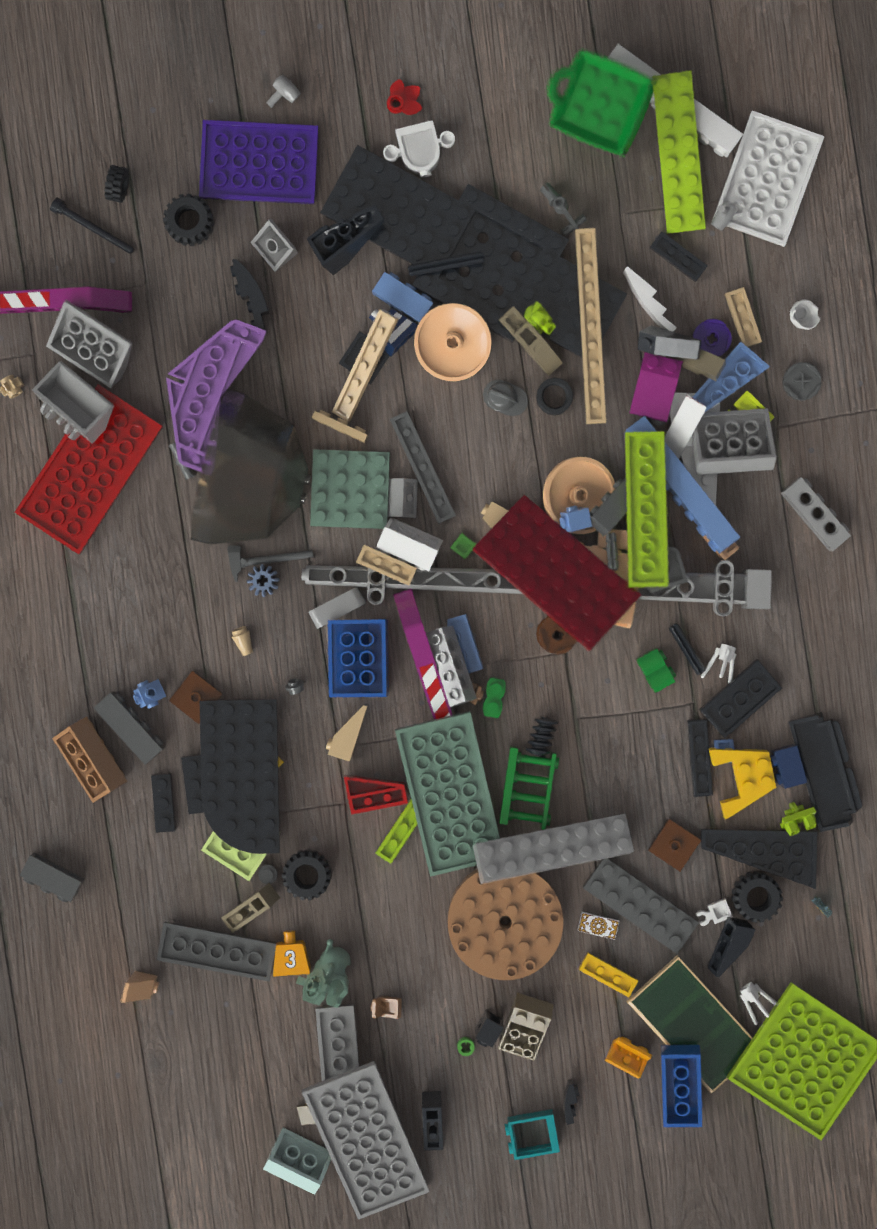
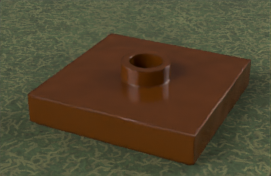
M192 671L169 701L197 724H200V701L219 700L223 694L195 671Z
M668 819L648 851L681 872L701 842V839L671 819Z

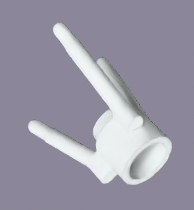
M721 644L720 648L716 647L715 653L706 666V671L702 673L701 678L705 677L719 655V659L723 661L719 677L723 678L727 662H730L728 683L733 680L736 648L726 644Z
M750 982L740 990V997L744 1001L755 1025H758L749 1001L751 1003L755 1002L764 1015L769 1017L768 1012L758 1000L760 997L758 993L773 1005L777 1001L764 992L757 983L753 984Z

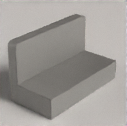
M389 478L387 517L416 518L417 479Z

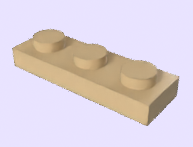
M745 288L725 293L740 342L747 347L761 343L762 339Z
M320 410V412L314 411L313 420L363 443L366 442L368 435L365 434L366 430L355 426V428L347 426L348 422L340 418L336 421L330 418L331 414Z
M363 545L356 563L408 586L417 570L416 567L366 545Z

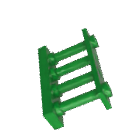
M510 746L499 819L500 824L507 825L508 820L518 819L541 823V830H546V826H550L551 814H548L554 769H558L559 758L556 757L555 752H551V758L523 755L521 752H518V747ZM525 762L549 766L548 777L518 773V771H515L516 763ZM523 781L547 785L545 796L516 792V790H512L513 782ZM514 800L544 804L543 814L516 812L510 809V803Z

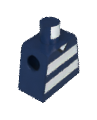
M377 309L369 317L373 322L379 312ZM391 309L388 313L399 319L384 349L391 357L415 334L418 326L394 309Z

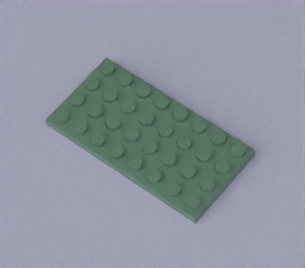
M468 711L395 729L430 877L477 866L473 846L477 843L500 839L471 712Z

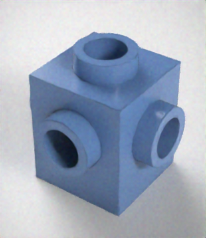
M159 679L151 683L148 680L137 684L138 688L133 691L134 700L141 708L147 706L150 709L159 704L158 700L166 697Z

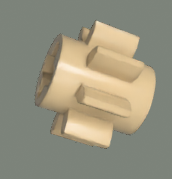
M9 375L0 381L2 384L0 391L5 397L8 395L12 399L23 392L21 387L24 384L19 377L15 378L13 375Z

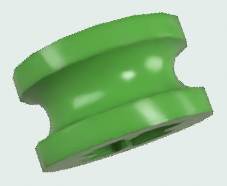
M462 1037L457 1043L458 1052L462 1056H469L474 1052V1042L469 1037ZM462 1043H470V1050L466 1051L465 1049L463 1051Z

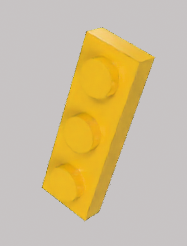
M587 952L578 968L583 973L627 997H630L638 983V979Z

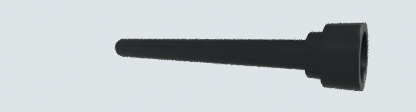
M56 197L52 202L50 211L53 213L66 215L129 254L134 252V248L67 208V205L64 204L65 202L60 198Z

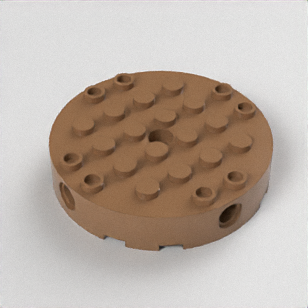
M478 869L466 876L456 888L451 898L448 910V932L457 955L473 971L491 979L515 980L533 974L552 958L562 937L563 913L556 892L550 883L539 873L481 884ZM501 917H510V922L507 925L500 922Z

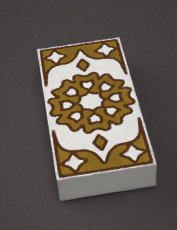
M582 911L577 930L615 940L619 920Z

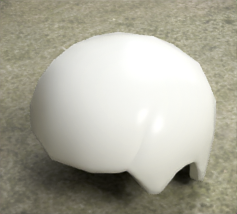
M802 299L797 301L790 310L791 322L797 328L812 329L820 322V317L818 316L819 308L810 300Z

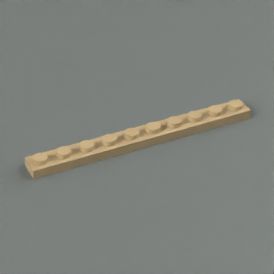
M595 228L576 229L586 424L606 423Z

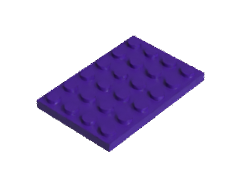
M203 120L200 199L315 204L319 127L315 125Z

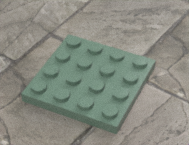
M313 449L310 526L384 529L387 524L390 452Z

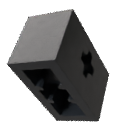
M486 1010L475 1028L477 1042L484 1047L490 1046L493 1048L504 1029L503 1019Z

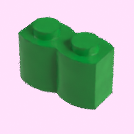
M654 648L635 659L654 693L675 682L674 677H676V674L671 666H666L664 661L667 658L662 650L658 651L657 648Z
M494 677L488 679L486 684L487 696L483 702L484 716L494 718L500 716L502 712L501 699L506 689L504 679Z

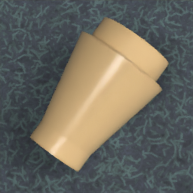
M246 626L231 631V637L241 651L242 656L253 653L250 632Z

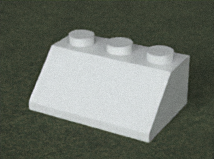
M391 517L381 534L376 548H379L384 554L396 556L402 562H410L420 570L429 571L443 540Z

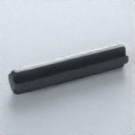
M679 624L671 625L669 630L697 675L706 671L704 665Z

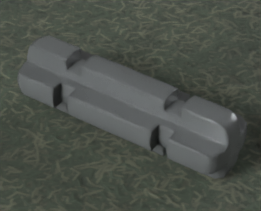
M616 533L606 534L608 568L615 571L619 568L617 561L618 549L617 543H615L617 535Z

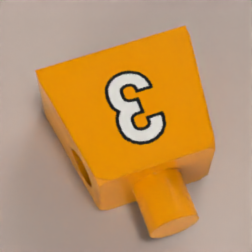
M295 930L284 931V942H277L273 976L310 974L311 965L305 941H296Z

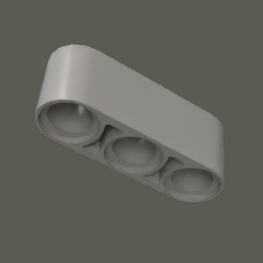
M355 587L308 613L316 628L319 629L328 624V620H336L363 606L366 602L358 587Z

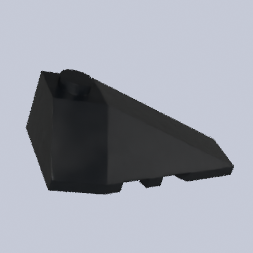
M374 205L355 213L353 217L345 220L342 218L337 220L338 223L331 226L325 225L319 228L307 238V241L321 265L332 275H335L349 264L384 223L385 219L377 206Z

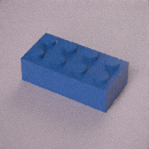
M661 1045L663 1127H702L700 1045Z

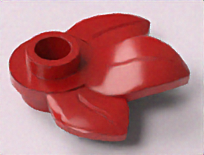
M401 79L396 80L390 87L391 96L387 99L388 110L394 114L403 112L406 115H414L420 112L422 106L416 102L420 94V87L416 85L404 87ZM395 101L400 103L398 107H394L392 104Z

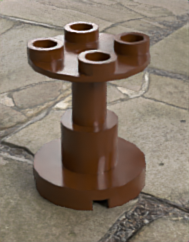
M549 616L543 619L537 627V641L549 653L556 655L565 654L574 647L577 641ZM555 631L559 632V636L557 638H554L553 636L555 634Z

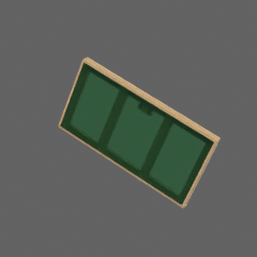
M678 955L627 1000V1003L666 1045H700L701 1084L710 1093H713L728 1079L727 1075L753 1038Z

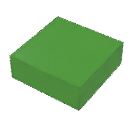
M461 533L450 548L466 559L476 543Z

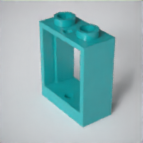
M552 1109L507 1117L508 1123L504 1125L506 1136L510 1135L511 1137L508 1148L509 1153L514 1154V1160L560 1152ZM546 1119L550 1143L518 1149L513 1124Z

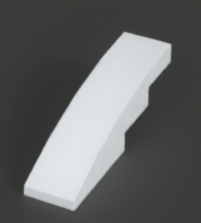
M627 266L623 274L643 309L660 328L674 332L677 327L662 316L667 309L653 298L657 290Z

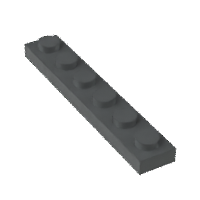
M406 411L391 418L390 421L438 524L455 517L453 508L408 412Z

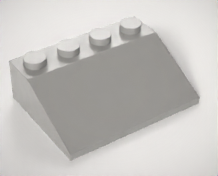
M66 300L46 347L109 388H112L122 379L127 368L132 342Z
M768 408L703 413L692 434L696 475L774 469L776 451Z

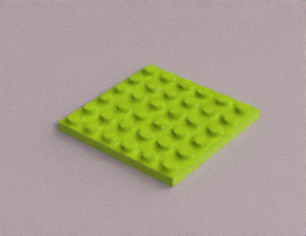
M790 982L769 1013V1017L760 1026L727 1075V1078L822 1141L877 1060V1039Z

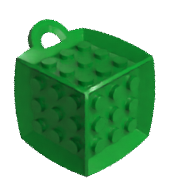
M582 48L575 56L570 67L559 68L549 81L548 97L554 104L550 127L556 128L587 144L619 154L624 158L642 124L654 91L653 86L657 84V81L620 62ZM564 78H570L563 96H560L558 93L559 83Z

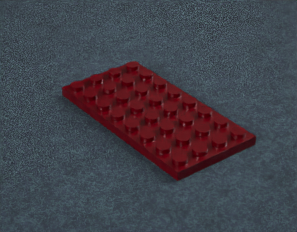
M523 495L473 547V551L589 652L641 597V594L636 589L628 587V583L609 569L602 560L565 529H562L561 525L526 495Z

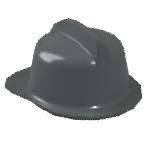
M494 380L484 388V402L493 410L505 415L517 416L527 408V395L523 389L503 380Z

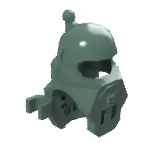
M328 939L326 950H324L320 959L316 961L313 972L308 974L307 978L298 976L296 984L304 986L303 1001L320 1005L326 997L327 1005L337 1008L341 1005L342 999L348 994L349 980L347 979L348 976L345 973V969L348 965H351V958L345 949L333 947V940Z

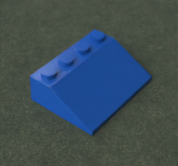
M388 619L328 620L329 697L389 696Z

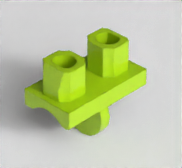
M536 302L525 310L524 317L539 334L544 331L550 335L556 328V325L552 322L553 319L540 303Z
M795 802L789 803L790 809L784 811L786 817H783L780 823L781 829L785 828L790 836L800 832L798 824L803 822L806 830L813 829L817 825L815 819L816 810L814 807L804 810L803 805L796 806Z

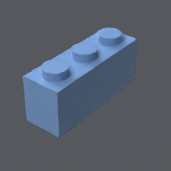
M384 272L372 290L373 295L419 324L422 318L433 308L432 299L424 293L420 295L415 292L416 288L411 284L406 283L404 285L399 281L400 278L392 272L389 274Z

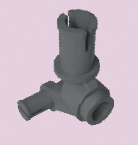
M546 183L547 189L542 186L540 192L548 199L549 205L553 206L558 214H564L570 224L561 230L566 237L572 231L579 229V226L587 221V219L582 214L573 220L568 212L569 205L566 199L561 194H558L550 183Z

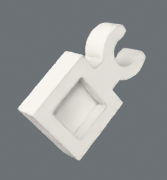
M725 898L708 904V911L699 910L696 912L697 917L705 915V920L699 922L701 926L707 925L712 919L714 924L727 920V917H733Z

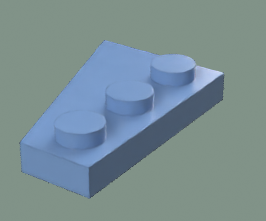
M467 614L448 619L447 626L454 627L468 673L484 669Z

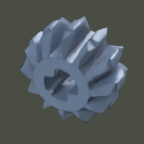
M261 564L260 571L257 567H253L256 574L248 573L250 577H253V580H247V583H253L249 590L252 591L257 588L255 591L256 596L259 595L261 590L262 597H266V590L272 595L271 587L278 589V586L273 584V582H279L280 579L273 578L277 571H273L270 574L271 566H268L265 571L264 564ZM262 575H265L264 578H268V582L264 586H261L262 583L258 581L262 579Z

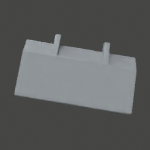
M59 361L32 389L38 398L44 402L40 412L43 415L46 414V419L51 420L59 415L60 417L56 421L58 425H62L65 421L67 422L64 433L69 435L71 440H75L82 435L90 443H93L105 431L114 405L62 361Z

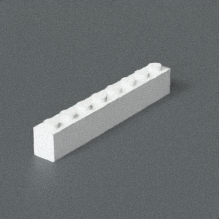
M617 44L608 57L651 79L652 76L661 75L619 44ZM653 91V94H652L650 103H652L651 106L655 109L654 91ZM694 99L698 140L704 145L709 144L713 147L714 152L719 156L728 157L743 134Z

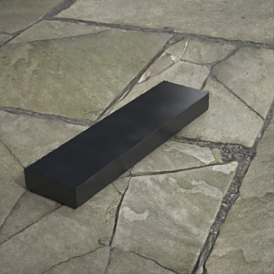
M707 719L687 720L693 797L713 796Z

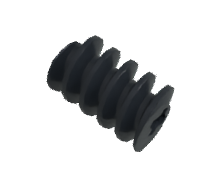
M541 716V718L534 719L539 725L532 726L537 732L530 733L534 740L528 741L532 748H526V751L547 758L544 754H549L550 750L546 747L552 746L548 739H554L555 737L550 732L557 730L552 725L559 724V721Z

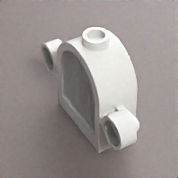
M433 120L395 129L399 149L394 145H388L384 148L383 155L388 162H394L398 157H401L404 166L411 173L420 175L421 178L429 177L439 163V147H452L455 143V136L450 131H444L441 133L440 138L437 139Z

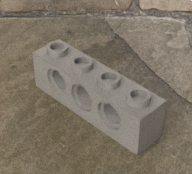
M797 478L781 492V495L829 551H834L851 537L848 533L850 531L843 522L840 523L836 519L837 514L835 511L825 506L823 497L819 493H814L811 489L813 487L806 478ZM803 493L809 497V501L806 504L800 500ZM815 508L821 511V516L818 519L813 516ZM828 522L833 525V531L831 533H828L825 530V526Z
M441 627L426 633L449 706L462 705L477 699L454 627Z

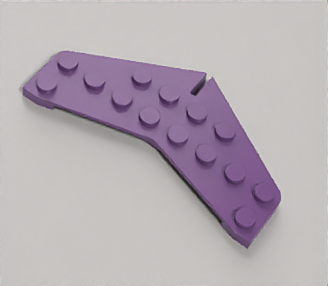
M232 320L168 373V375L184 381V384L166 378L178 461L183 466L212 476L216 463L221 397L262 344L267 331L239 320Z

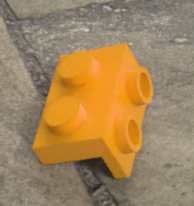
M618 1037L613 1040L605 1061L639 1079L642 1076L647 1061L652 1058V1054L648 1053V1050L642 1046L637 1047L631 1044V1040L628 1038Z

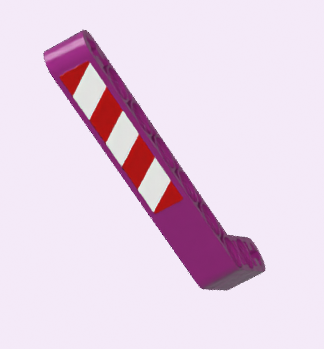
M95 287L0 292V314L61 311L66 300L81 310L130 313L132 312V292Z
M412 589L393 594L433 719L452 716L453 714Z

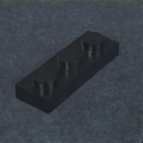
M661 232L650 246L651 250L694 282L698 280L707 268L705 263L664 232Z
M201 755L182 757L189 815L204 813L201 798Z
M171 774L152 775L156 833L176 831Z

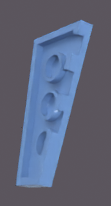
M740 342L725 359L726 366L717 381L709 378L692 398L706 406L705 413L770 366Z

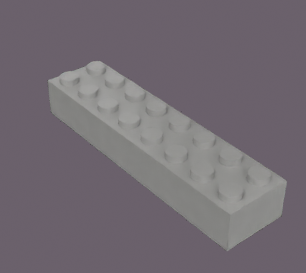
M626 814L477 843L473 846L481 884L634 852Z

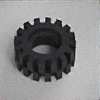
M115 165L109 167L105 182L106 187L104 188L106 200L123 203L129 183L128 168Z

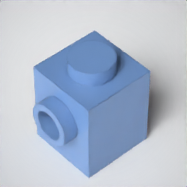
M575 505L567 507L564 512H560V525L567 532L592 527L589 508L587 507L578 508Z

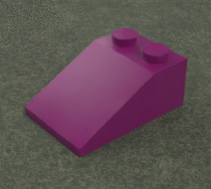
M645 352L629 413L667 422L683 361Z

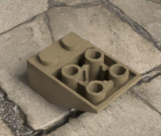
M517 993L498 1049L534 1061L552 1019L553 1004Z

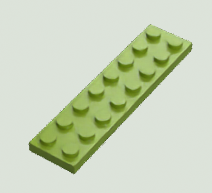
M691 71L652 76V79L657 81V84L653 86L667 234L706 229Z
M664 431L625 432L628 587H668Z

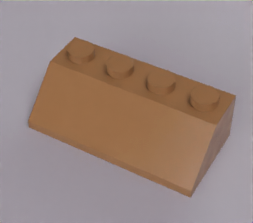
M87 716L52 738L93 803L127 782L123 771L116 764L113 755L109 753L104 745V741L99 737L94 729V725Z

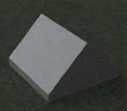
M272 219L266 222L251 241V244L275 272L298 254L294 245Z

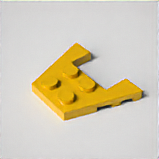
M709 748L713 766L732 762L739 796L720 801L722 814L725 819L730 818L776 788L770 754L767 750Z

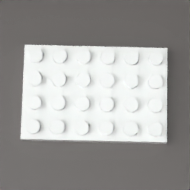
M751 111L713 218L720 205H723L725 201L730 202L737 208V211L727 227L784 247L825 136Z

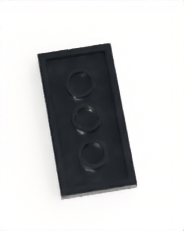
M756 659L699 710L725 739L778 693L782 687L760 661Z

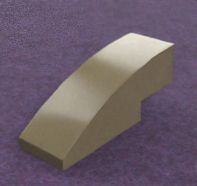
M700 350L699 359L666 356L667 358L683 361L681 367L697 375L702 374L714 381H717L726 366V360L704 350Z

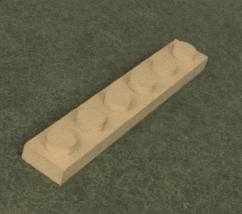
M383 309L379 310L332 410V413L347 422L351 421L399 319Z

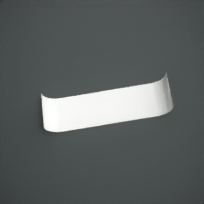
M686 395L664 437L665 443L678 459L706 409L705 405Z

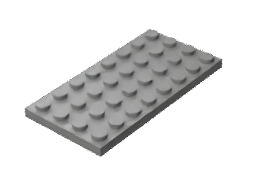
M375 1061L302 1089L304 1099L358 1220L430 1192Z

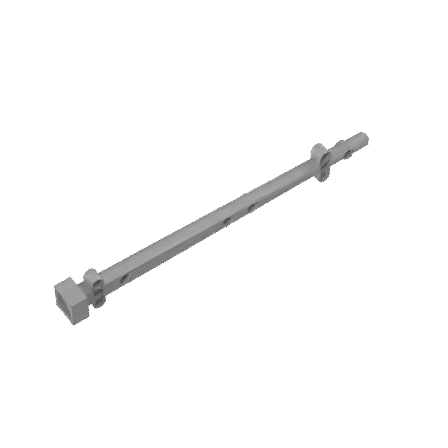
M719 561L715 565L714 573L686 572L687 583L690 586L686 593L680 590V585L652 593L649 592L648 587H639L638 592L641 594V597L638 600L713 603V611L718 616H728L732 612L733 604H741V608L770 609L772 570L748 569L743 570V574L734 573V566L730 561ZM723 563L729 567V571L725 575L719 570ZM306 565V569H302V580H305V584L367 587V599L373 605L383 603L386 588L522 594L495 569L430 568L429 571H423L417 568L409 586L383 574L382 580L375 583L372 580V574L377 571L365 566ZM338 570L344 574L341 581L334 579V573ZM494 575L497 577L498 582L495 586L487 584L488 576ZM721 583H725L728 586V591L725 594L719 591ZM374 591L381 593L382 597L378 602H374L371 598V594ZM721 602L727 604L728 608L725 613H721L718 610V605Z

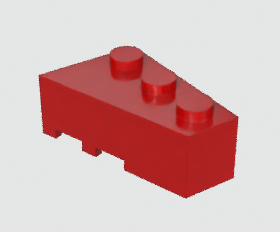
M344 775L351 815L408 804L405 782Z

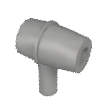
M280 75L273 83V87L277 91L266 103L272 108L282 96L293 103L300 96L301 92L291 80L284 75Z
M725 201L723 205L718 207L711 225L722 231L733 219L737 208L732 203Z

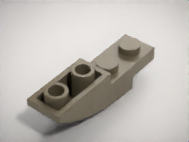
M514 306L498 319L548 376L563 363L541 335L524 319Z

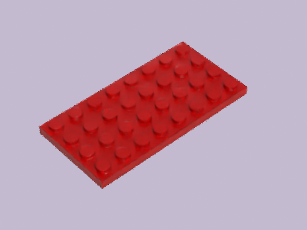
M97 384L95 390L114 405L105 431L93 443H90L82 435L75 440H71L69 435L65 434L14 512L79 555L163 428L162 425L99 384Z

